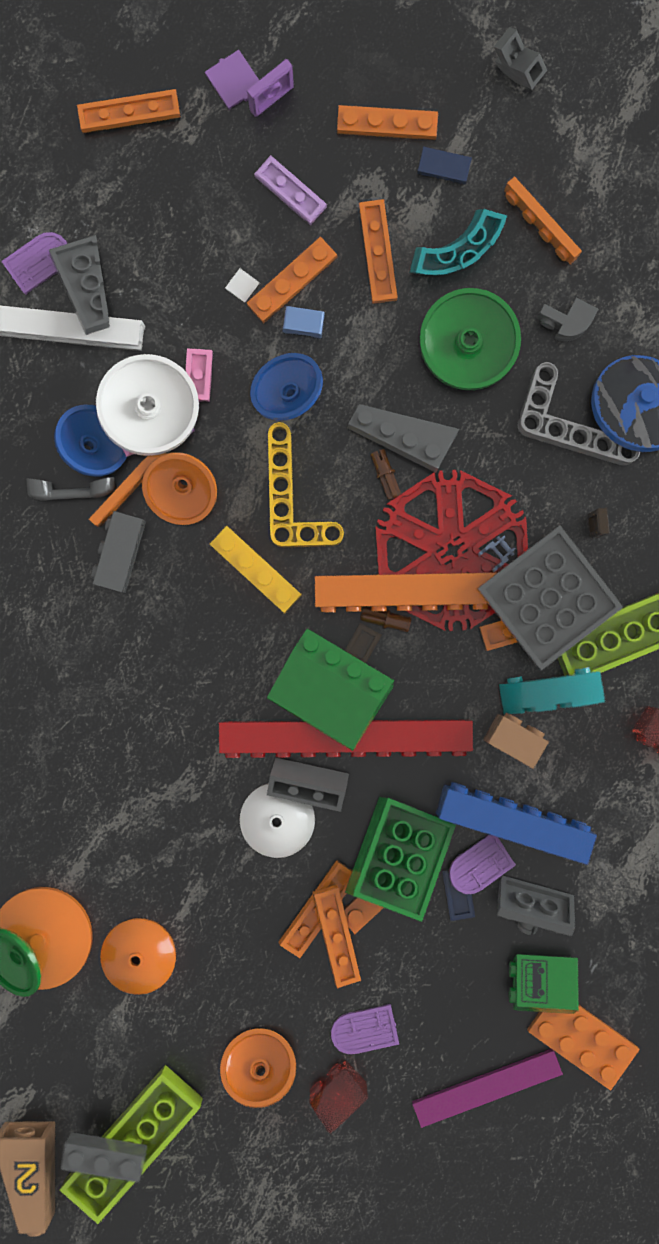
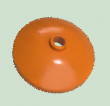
M184 453L164 454L156 458L149 465L143 476L142 491L146 503L157 516L167 522L178 525L194 524L204 519L215 505L217 498L215 479L208 467L191 455ZM180 480H185L188 485H183Z
M133 918L119 923L106 936L101 948V965L107 979L119 990L129 994H147L160 988L171 976L176 963V949L172 937L160 924L149 919ZM132 957H139L140 963L134 964Z
M268 1029L245 1031L234 1038L224 1051L220 1065L221 1080L227 1093L238 1103L251 1108L270 1106L282 1099L294 1082L296 1075L294 1052L289 1043L274 1031ZM259 1068H265V1073L262 1076L257 1075Z

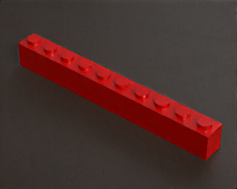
M470 719L373 720L353 751L304 721L219 722V753H225V758H239L240 753H250L252 758H263L265 753H276V757H291V753H301V757H316V753L326 752V757H341V752H351V757H365L366 752H376L378 757H389L391 752H401V756H416V752H426V756H442V752L452 751V756H467V751H473V721Z

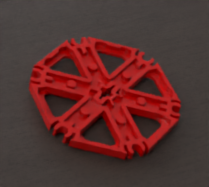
M452 470V479L445 480L443 478V471H439V482H436L434 472L387 503L386 505L395 509L394 512L389 508L383 509V512L389 514L390 519L387 522L379 519L377 521L378 525L386 527V530L375 526L378 575L493 573L491 570L500 563V559L485 552L479 557L478 553L481 550L478 548L502 532L511 530L516 535L517 558L528 550L526 517L516 522V519L521 517L524 512L522 510L517 514L512 513L511 506L517 501L514 499L507 504L504 503L512 495L459 470V481L456 480V470ZM465 488H471L490 497L494 502V506L490 511L464 527L462 491ZM424 491H433L436 495L438 529L407 514L404 510L406 503ZM392 537H396L427 553L400 571L393 572L388 567L387 541ZM463 542L464 545L459 547V550L456 552L457 557L450 555L443 559L441 558L448 551V544H451L453 547ZM442 547L443 550L437 553L436 551ZM451 560V562H450L449 564H447V565L444 564V563H446L447 561ZM504 563V564H503L500 568H498L494 573L500 572L503 568H505V567H506L507 565H509V564H508V563ZM443 605V609L439 614L423 611L418 606H412V611H405L446 631L444 627L446 620L448 621L447 628L449 631H453V623L455 621H459L462 625V630H466V619L469 620V629L495 613L490 605H488V609L478 612L470 610L469 605H463V610H448L447 605Z

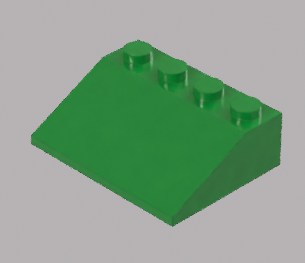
M306 629L289 656L267 699L353 751L392 691L394 680L311 630Z
M379 797L345 893L422 922L456 824L439 819L390 798Z

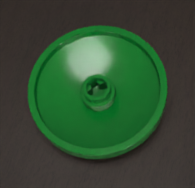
M478 288L458 289L442 296L427 312L420 331V350L428 369L441 382L460 390H479L500 381L513 367L521 346L520 326L513 310L499 296Z

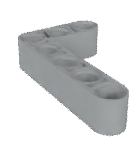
M549 362L541 363L532 375L518 421V430L522 435L625 466L638 459L640 452L631 450L632 456L630 459L624 458L621 454L622 446L612 441L601 430L548 415L547 411L557 381L558 370L554 364ZM542 370L547 371L551 376V380H541L539 372ZM532 395H540L544 400L543 405L534 404L532 402ZM525 419H534L536 429H528L524 423ZM549 426H557L560 429V436H552L549 433ZM575 432L583 435V444L575 443L573 440ZM598 440H604L607 443V451L598 449Z

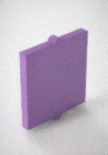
M239 50L225 59L221 58L218 64L205 71V75L228 109H231L243 100L248 101L247 90L259 81Z

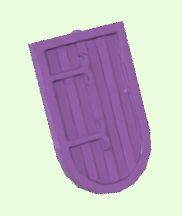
M43 233L1 262L26 295L57 273L50 258L49 249L65 245L67 242L56 233Z
M488 834L454 859L449 868V879L457 891L463 894H475L516 865L499 838Z
M391 1004L349 1012L339 1016L331 1028V1039L334 1046L340 1052L346 1054H359L399 1045Z

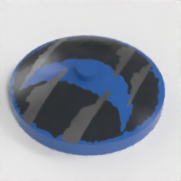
M642 355L626 356L615 360L602 371L594 384L591 405L595 420L607 437L624 448L638 452L658 451L659 360Z

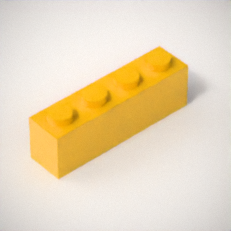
M228 526L210 543L219 554L284 613L302 596L300 592Z

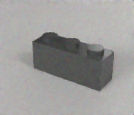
M113 511L112 516H108L105 530L108 531L105 540L101 541L98 549V554L101 555L99 564L94 565L91 578L94 579L93 584L126 593L146 524L145 520Z
M275 757L267 795L341 812L349 774Z
M71 1132L65 1143L61 1169L139 1183L144 1168L147 1145Z

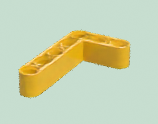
M281 422L274 423L268 431L270 535L272 541L276 546L282 548L327 547L340 544L343 540L344 531L341 525L336 522H293L291 432L286 424ZM284 430L287 433L286 438L283 441L274 440L273 434L275 431ZM280 454L287 457V463L281 467L273 463L275 456ZM283 479L287 481L288 487L285 491L279 492L275 490L274 484L277 480ZM279 504H285L289 508L288 514L284 517H279L275 514V508ZM306 528L312 529L315 533L314 538L308 542L300 537L301 531ZM336 528L340 533L339 538L335 541L328 540L325 536L327 529ZM279 529H286L289 532L287 541L279 542L276 540L275 534Z

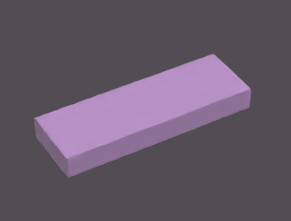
M271 155L254 174L262 184L309 225L327 207L323 200Z

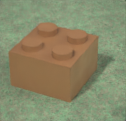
M505 713L504 716L497 714L483 740L534 769L548 744V741L543 739L545 734L529 725L525 729L520 726L522 721L511 714Z

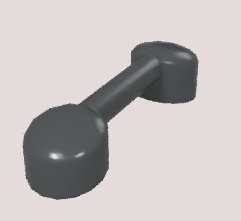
M114 477L91 482L90 488L52 490V482L26 478L28 496L41 501L99 498L107 496L115 490Z

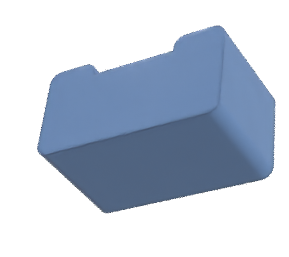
M286 306L283 333L321 338L325 312Z

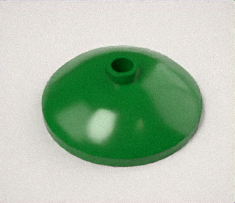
M0 928V985L17 996H30L38 990L41 984V968L31 946L24 939L10 930Z

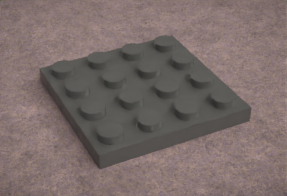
M561 526L555 528L477 588L541 671L623 608Z

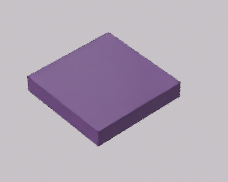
M287 59L247 90L249 109L255 117L293 88V68Z

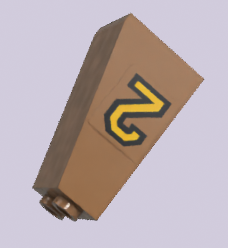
M4 1122L0 1128V1171L19 1233H27L28 1236H39L46 1232L55 1214V1122Z

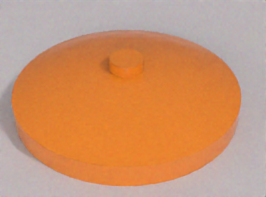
M35 887L16 894L0 909V928L10 930L24 939L31 946L41 968L39 990L55 988L68 982L86 963L92 947L93 934L91 922L82 905L71 895L55 888Z

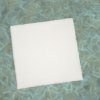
M239 269L225 288L243 302H246L259 285V282L242 269Z

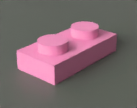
M187 348L186 373L195 385L198 400L210 402L213 351Z

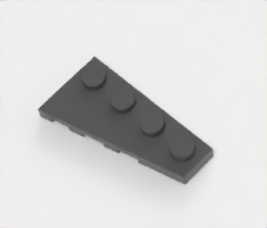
M96 235L49 249L50 258L85 335L109 328V316Z
M359 404L347 427L437 473L459 432L458 428Z

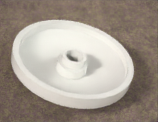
M143 354L131 356L118 362L105 374L97 391L96 409L100 425L113 443L128 452L152 456L169 452L177 448L188 438L197 421L199 400L193 381L178 364L161 356Z

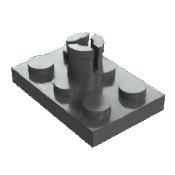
M502 875L498 888L497 916L518 921L519 930L528 935H531V932L535 934L538 927L572 936L575 930L574 895Z

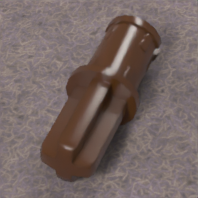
M385 449L379 450L380 453L375 451L370 456L378 473L376 477L380 479L387 499L392 500L401 495L394 476L395 469L391 468Z
M364 607L360 616L362 621L381 625L383 629L388 627L407 633L411 624V617L391 613L388 609L386 612L371 611V608Z

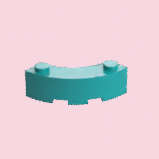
M486 209L476 210L468 228L452 243L435 249L416 247L410 273L440 275L464 269L473 264L495 243L504 227L507 215Z
M590 667L574 669L575 674L552 678L523 681L522 676L507 678L508 683L499 684L503 713L520 714L525 713V711L541 712L556 710L557 704H560V708L603 703L605 699L600 671L590 672Z

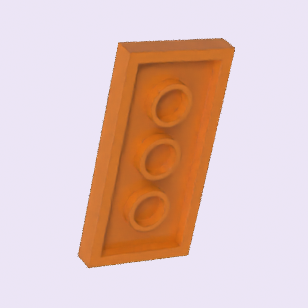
M580 1005L579 1010L574 1014L539 1012L527 1029L530 1034L610 1091L640 1050L638 1046Z

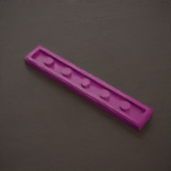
M549 1049L414 1100L412 1104L420 1126L423 1128L563 1075L554 1050Z

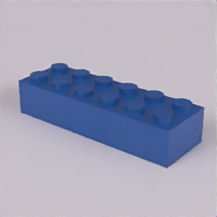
M451 782L450 786L444 784L435 812L439 819L588 865L597 835L590 831L591 827L586 825V823L572 819L571 823H569L561 815L547 812L546 816L538 808L526 804L523 805V808L517 807L513 800L504 797L494 800L490 793L478 789L475 790V793L468 791L466 786L459 783Z

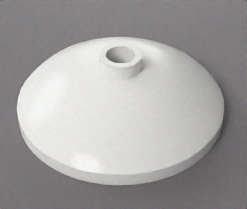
M269 783L255 789L245 800L240 813L241 831L246 842L258 853L273 858L287 857L301 850L311 838L315 825L314 809L312 805L268 796ZM274 818L281 819L282 824L280 826H274L272 824V820Z

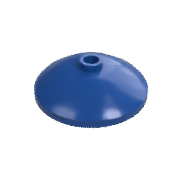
M288 353L277 356L267 362L255 375L250 390L252 404L262 416L270 420L284 421L296 418L309 410L318 399L323 386L322 372L317 363L304 354Z
M96 405L75 406L66 411L59 419L54 432L55 446L63 461L75 471L88 476H104L119 469L126 460L127 456L123 449L113 443L102 429L97 416ZM84 445H88L91 450L86 449Z

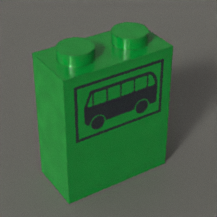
M517 954L513 961H510L509 977H513V987L509 988V1003H513V1010L574 1014L579 1010L578 958Z

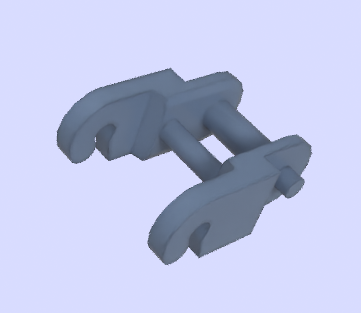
M505 535L502 538L498 536L496 543L492 541L478 553L480 557L485 551L491 549L499 556L500 563L491 570L493 573L509 560L507 558L508 555H514L513 551L516 549L515 547L511 549L504 541ZM499 543L507 552L504 556L495 547Z

